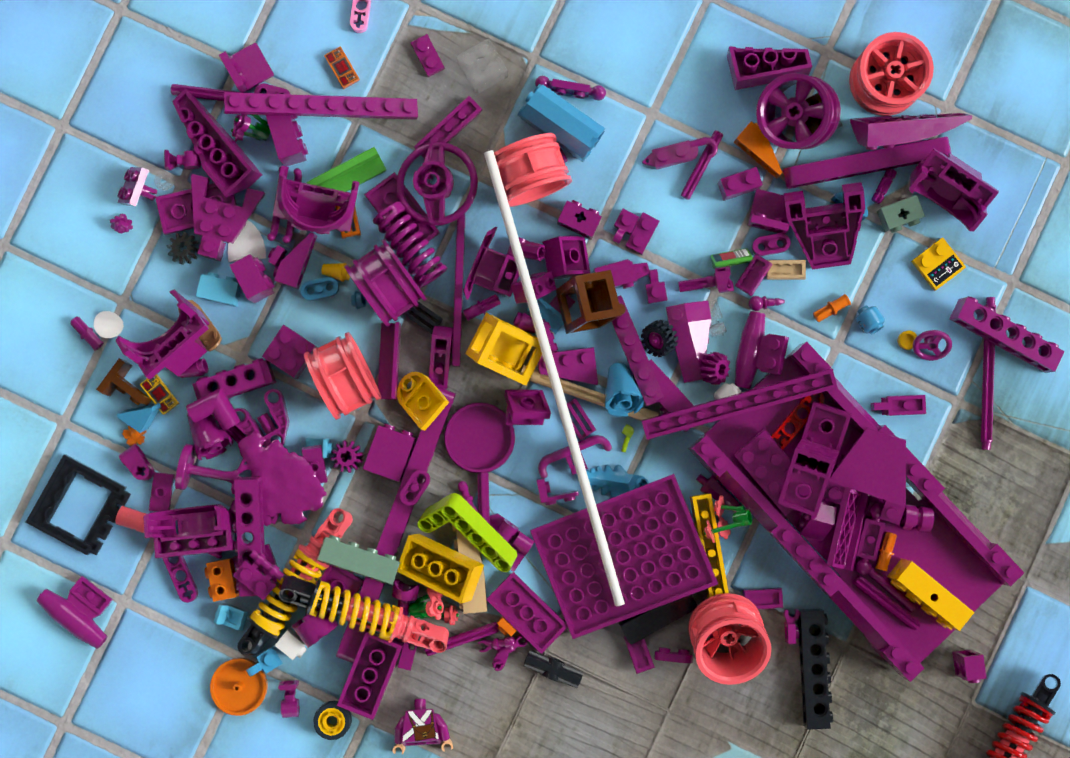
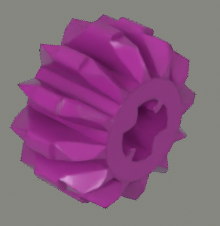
M719 352L705 354L704 360H701L702 366L699 367L701 369L700 376L703 377V381L706 383L720 385V383L726 381V377H729L730 361L727 360L726 355Z
M344 440L343 447L339 443L336 444L339 451L332 450V453L337 455L332 457L331 461H338L334 464V467L337 468L341 465L340 472H344L345 468H347V472L351 473L352 467L355 470L359 469L356 462L363 463V460L358 459V456H364V453H357L361 448L360 445L353 449L354 441H351L348 447L347 441ZM349 451L351 453L349 455L352 458L351 460L344 461L343 454H347Z

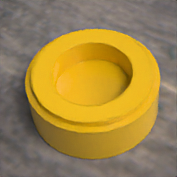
M909 330L900 333L897 339L898 345L904 350L913 349V341L917 337L916 333Z

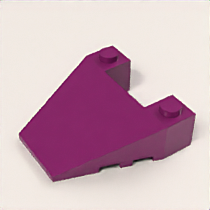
M861 182L842 185L843 203L805 208L803 191L783 193L787 220L812 270L851 264L858 232L861 228L862 217L865 212L864 189Z
M867 427L833 470L823 499L841 505L845 487L884 500L880 519L899 525L906 507V440Z

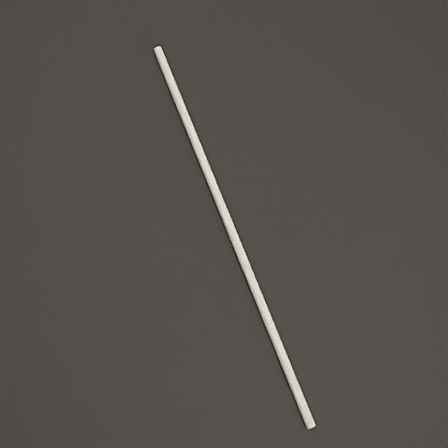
M487 151L484 153L614 604L615 606H621L625 603L494 151Z

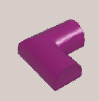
M222 387L186 406L193 422L196 423L214 414L223 431L241 421Z

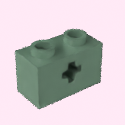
M917 195L882 207L877 211L884 232L891 230V233L902 230V226L909 224V227L920 223V219L925 217ZM898 214H904L905 217H899Z

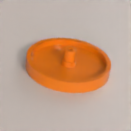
M234 658L226 661L216 669L210 682V693L214 703L220 710L230 715L241 716L251 713L262 704L268 689L266 675L261 670L250 677L246 671L257 663L246 658Z

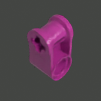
M133 444L119 455L122 463L136 479L149 480L153 477L154 468L138 445ZM142 468H146V470H144L145 475H141V473L143 472Z

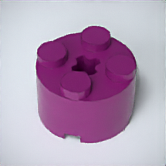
M317 608L316 611L318 613L316 617L305 615L302 620L300 619L292 625V628L307 648L318 642L319 639L326 636L339 625L336 619L334 622L329 621L330 612L327 611L325 618L321 619L319 618L320 609Z

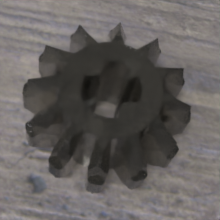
M183 232L182 236L176 233V240L173 238L169 239L173 242L172 245H167V248L171 249L168 255L173 256L172 261H179V264L184 265L185 261L188 264L192 263L191 257L194 259L198 258L195 252L198 253L199 248L196 247L200 243L194 241L195 236L190 235L188 237V233ZM186 246L187 249L182 252L180 249Z

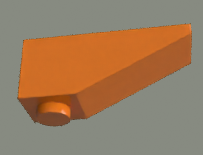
M751 121L735 139L734 143L777 179L781 175L782 170L770 142L761 132L758 123L754 124Z

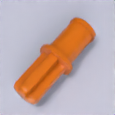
M844 294L832 302H827V305L815 311L813 316L817 322H820L832 314L836 315L839 310L851 305L848 296Z
M885 533L881 549H879L880 553L875 566L876 569L888 571L891 556L894 555L892 552L897 538L895 533Z

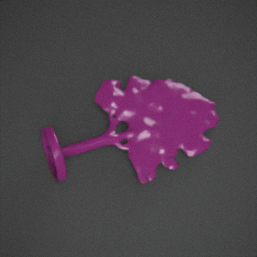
M252 433L239 441L238 447L243 459L235 471L227 472L194 465V446L185 444L179 458L175 477V488L185 490L190 481L191 474L234 483V480L240 477V473L244 470H250L251 477H262L263 518L265 526L271 524L270 517L275 516L276 513H280L281 522L284 524H301L307 521L303 511H317L323 506V496H327L319 479L316 477V472L312 469V466H309V462L303 456H299L295 452L288 453V449L284 448L277 439L273 440L267 447H263L262 444L266 439L260 433ZM243 493L244 501L251 502L250 495ZM244 513V519L250 522L252 516L249 513Z

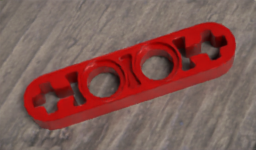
M821 392V393L813 394V396H814V395H818L819 397H818L817 399H818L819 403H822V404H823V402H824V395H823V393ZM810 396L804 397L771 435L773 439H779L781 434H778V432L781 431L784 436L788 437L787 440L782 438L780 441L782 450L807 423L811 409L803 403L809 404L812 401ZM798 409H806L807 416L805 419H800L797 416ZM788 422L792 423L795 427L794 432L791 434L786 433L784 430V426Z

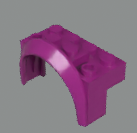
M221 504L148 513L143 516L145 538L154 539L155 558L234 550L233 511H227V508ZM176 520L178 521V534L176 533Z

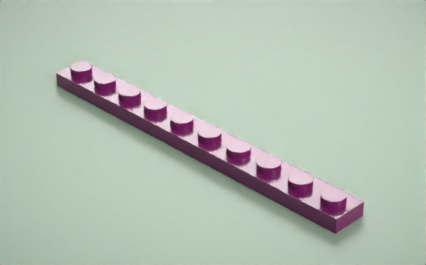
M224 92V114L416 120L418 118L417 99Z
M830 368L642 420V425L648 440L838 388L833 369Z

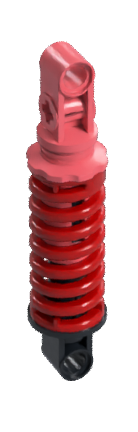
M1044 675L1032 695L1021 692L1019 697L1021 704L1013 707L1014 712L1019 716L1014 714L1008 715V720L1014 725L1008 723L1002 725L1006 732L997 733V737L1001 741L992 742L995 750L986 751L989 758L1028 757L1024 750L1031 751L1033 749V746L1029 743L1030 740L1033 742L1038 741V736L1032 731L1034 730L1039 733L1044 731V728L1038 724V721L1048 724L1050 718L1056 714L1049 707L1061 686V681L1056 675ZM1048 677L1056 681V686L1053 689H1049L1045 685V680Z

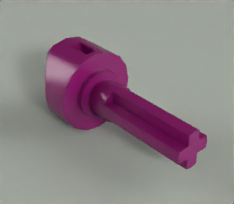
M730 266L715 268L714 276L679 281L680 292L716 286L719 293L734 291L733 281L729 279L731 275Z
M396 579L394 580L392 596L399 599L397 607H403V614L408 616L410 601L417 600L420 584L408 585Z

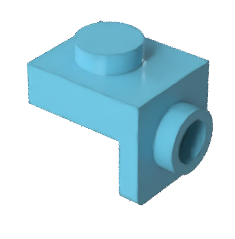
M220 604L215 613L214 623L243 631L248 611L232 605Z

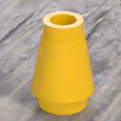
M346 263L322 265V275L342 282L350 279V275L344 267L347 265Z

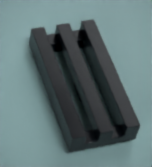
M418 302V307L437 319L436 323L414 307L410 308V310L433 326L432 329L407 311L403 313V315L430 334L433 333L434 326H439L443 320L420 302Z

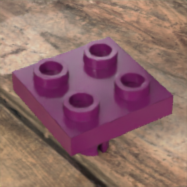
M130 167V170L126 171L124 175V180L126 181L117 195L119 198L118 203L136 206L140 196L152 201L155 199L156 196L152 194H157V189L144 185L149 170L142 167Z

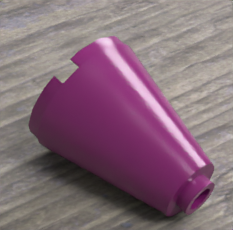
M187 413L195 453L199 460H202L201 457H206L207 460L217 457L227 451L226 446L230 445L231 447L233 445L230 435L222 430L212 415L195 423Z

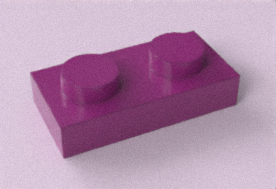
M428 34L410 42L428 77L445 69Z
M643 212L625 247L642 255L660 221Z

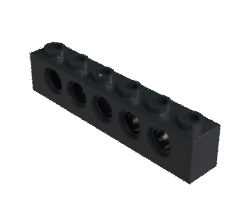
M820 608L798 609L803 725L807 730L831 729L830 723H833V713L830 711L829 703H832V694L828 690V684L831 683L830 672H827L830 656L829 652H826L829 637L828 633H825V625L828 624L827 614ZM816 624L818 627L817 632L810 634L809 628ZM818 644V652L812 654L810 651L811 646ZM814 664L820 665V670L817 673H812L811 671ZM817 683L821 684L820 691L814 693L812 690L813 686ZM817 703H821L822 709L819 712H814V706Z

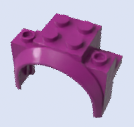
M933 148L924 161H920L910 175L909 190L912 194L915 191L930 199L957 218L969 231L973 232L988 215L987 207L999 193V190L982 180L980 172L951 153L946 156Z
M281 167L273 216L284 220L287 219L291 222V227L318 234H330V231L335 229L342 232H350L360 182L353 181L351 193L288 180L289 167ZM291 197H297L296 203L292 200ZM335 205L341 207L335 211Z
M175 289L171 290L170 294L177 299L178 303L176 305L181 310L177 321L167 332L153 340L141 343L131 342L121 336H118L115 340L122 353L137 363L148 379H152L164 367L179 377L207 352L199 337L209 329L207 325L210 323L202 311L181 296Z

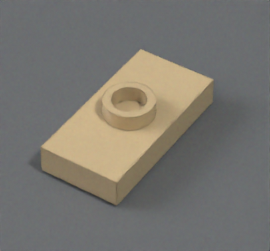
M767 260L773 264L767 272V280L806 279V260Z

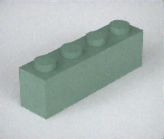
M329 535V538L324 537L316 561L393 585L400 564L399 561H396L397 557L385 554V556L378 555L377 550L368 547L366 550L360 549L359 544L354 542L342 543L340 542L341 538Z

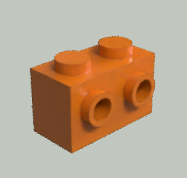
M232 558L206 563L205 576L210 582L208 593L210 598H213V602L240 596V592L236 589L237 579L233 576L236 571Z

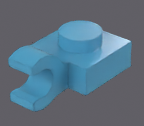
M271 647L255 657L258 663L246 671L250 677L261 670L264 674H267L283 663L274 648Z

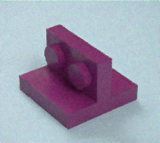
M505 390L504 396L507 402V410L504 421L506 425H543L544 419H550L551 411L543 390Z

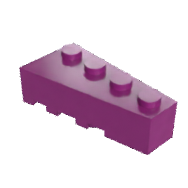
M729 46L727 52V60L735 90L769 84L774 79L790 73L809 76L812 69L808 49L783 48L782 50H775L772 48L753 49V47H745L744 49Z

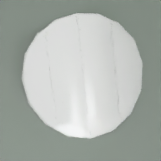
M110 311L100 312L94 319V329L103 338L118 336L124 327L122 319Z

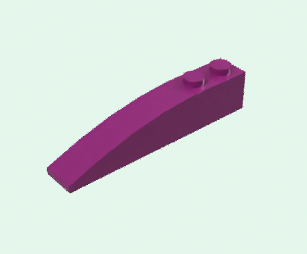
M185 88L172 101L181 122L186 127V133L194 145V150L201 160L202 168L225 197L250 188L262 176L261 172L232 137L188 89Z
M946 113L937 114V118L936 115L921 114L920 118L910 115H901V118L878 116L850 119V124L858 144L866 146L868 150H875L877 146L894 148L897 144H905L937 136L972 119V115Z

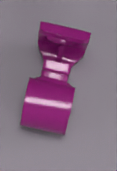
M164 150L166 170L171 171L181 165L187 170L201 168V160L195 151H184L183 155L175 157L169 153V150Z
M299 680L280 681L279 690L286 691L284 694L285 699L281 701L282 718L299 717V699L295 698Z

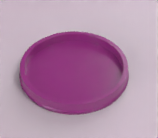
M472 403L456 411L447 423L444 436L446 450L453 462L460 468L472 473L491 472L501 467L510 457L515 444L513 425H506L504 421L506 414L498 407L488 403Z

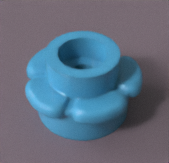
M355 291L354 295H351V304L356 309H360L366 306V299L361 292Z

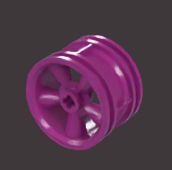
M799 73L785 74L771 81L762 91L756 110L757 122L763 135L774 145L785 149H812L825 143L837 129L841 115L839 98L834 89L820 78ZM796 84L795 97L788 99L783 92ZM814 87L821 96L823 103L809 106L805 99ZM777 106L782 108V116L775 119V108ZM793 110H800L799 115H795V113H793ZM809 116L822 119L820 126L813 134L805 124ZM787 125L795 126L796 142L782 134Z
M383 239L381 240L383 244L380 247L377 244L374 245V249L358 260L354 259L352 261L354 265L350 267L347 264L344 267L370 306L388 327L390 326L389 321L391 319L397 321L400 315L413 306L417 307L419 305L417 301L421 298L425 301L427 298L389 244Z

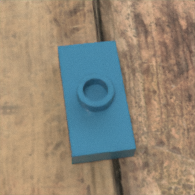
M542 298L537 299L542 319L549 322L551 326L549 330L556 334L564 325L561 313Z

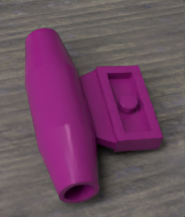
M750 311L743 328L735 367V385L737 387L750 389L758 369L765 373L782 374L789 337L775 334L765 335L764 313Z
M81 576L70 589L68 599L48 589H45L36 601L46 613L79 640L98 649L108 638L93 621V618L100 616L114 599L84 576Z

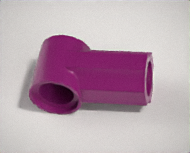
M518 237L524 258L540 262L545 258L546 251L543 244L529 242ZM510 245L507 254L513 256Z

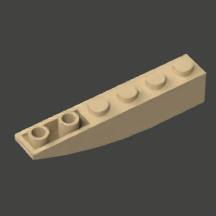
M452 525L453 532H457V539L454 540V550L483 564L481 553ZM484 567L472 600L462 604L459 603V607L463 609L464 614L487 612L488 610Z

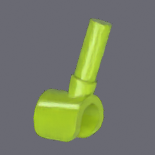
M628 424L625 425L621 432L626 435L621 449L622 452H626L630 438L634 433L633 427Z

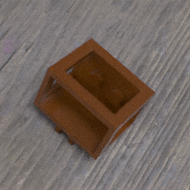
M611 270L574 276L556 289L566 334L601 328L622 316L626 311L624 304H620L618 301ZM576 294L581 317L572 322L566 296Z

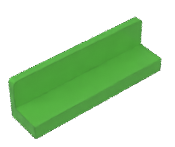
M373 147L313 178L307 184L347 192L351 190L353 181L360 182V185L385 172L386 168L377 150Z

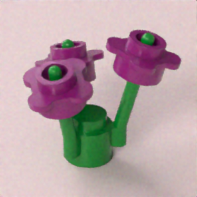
M247 114L237 115L234 119V128L231 129L235 142L237 140L243 141L244 136L266 141L271 133L267 125L268 121L258 115H252L260 122H256L254 126L250 124L251 118ZM247 129H252V133L246 132Z

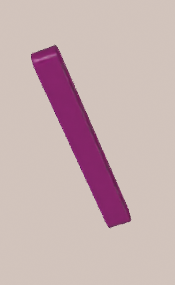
M941 137L895 146L894 148H884L783 169L786 188H797L884 171L888 168L894 169L919 164L921 160L924 161L933 148L947 156L951 153L948 137Z

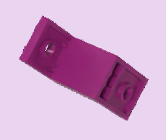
M815 401L813 402L802 439L795 448L778 504L817 517L852 413ZM822 422H830L832 430L824 431L821 427ZM800 486H805L809 489L807 496L799 494L798 488Z

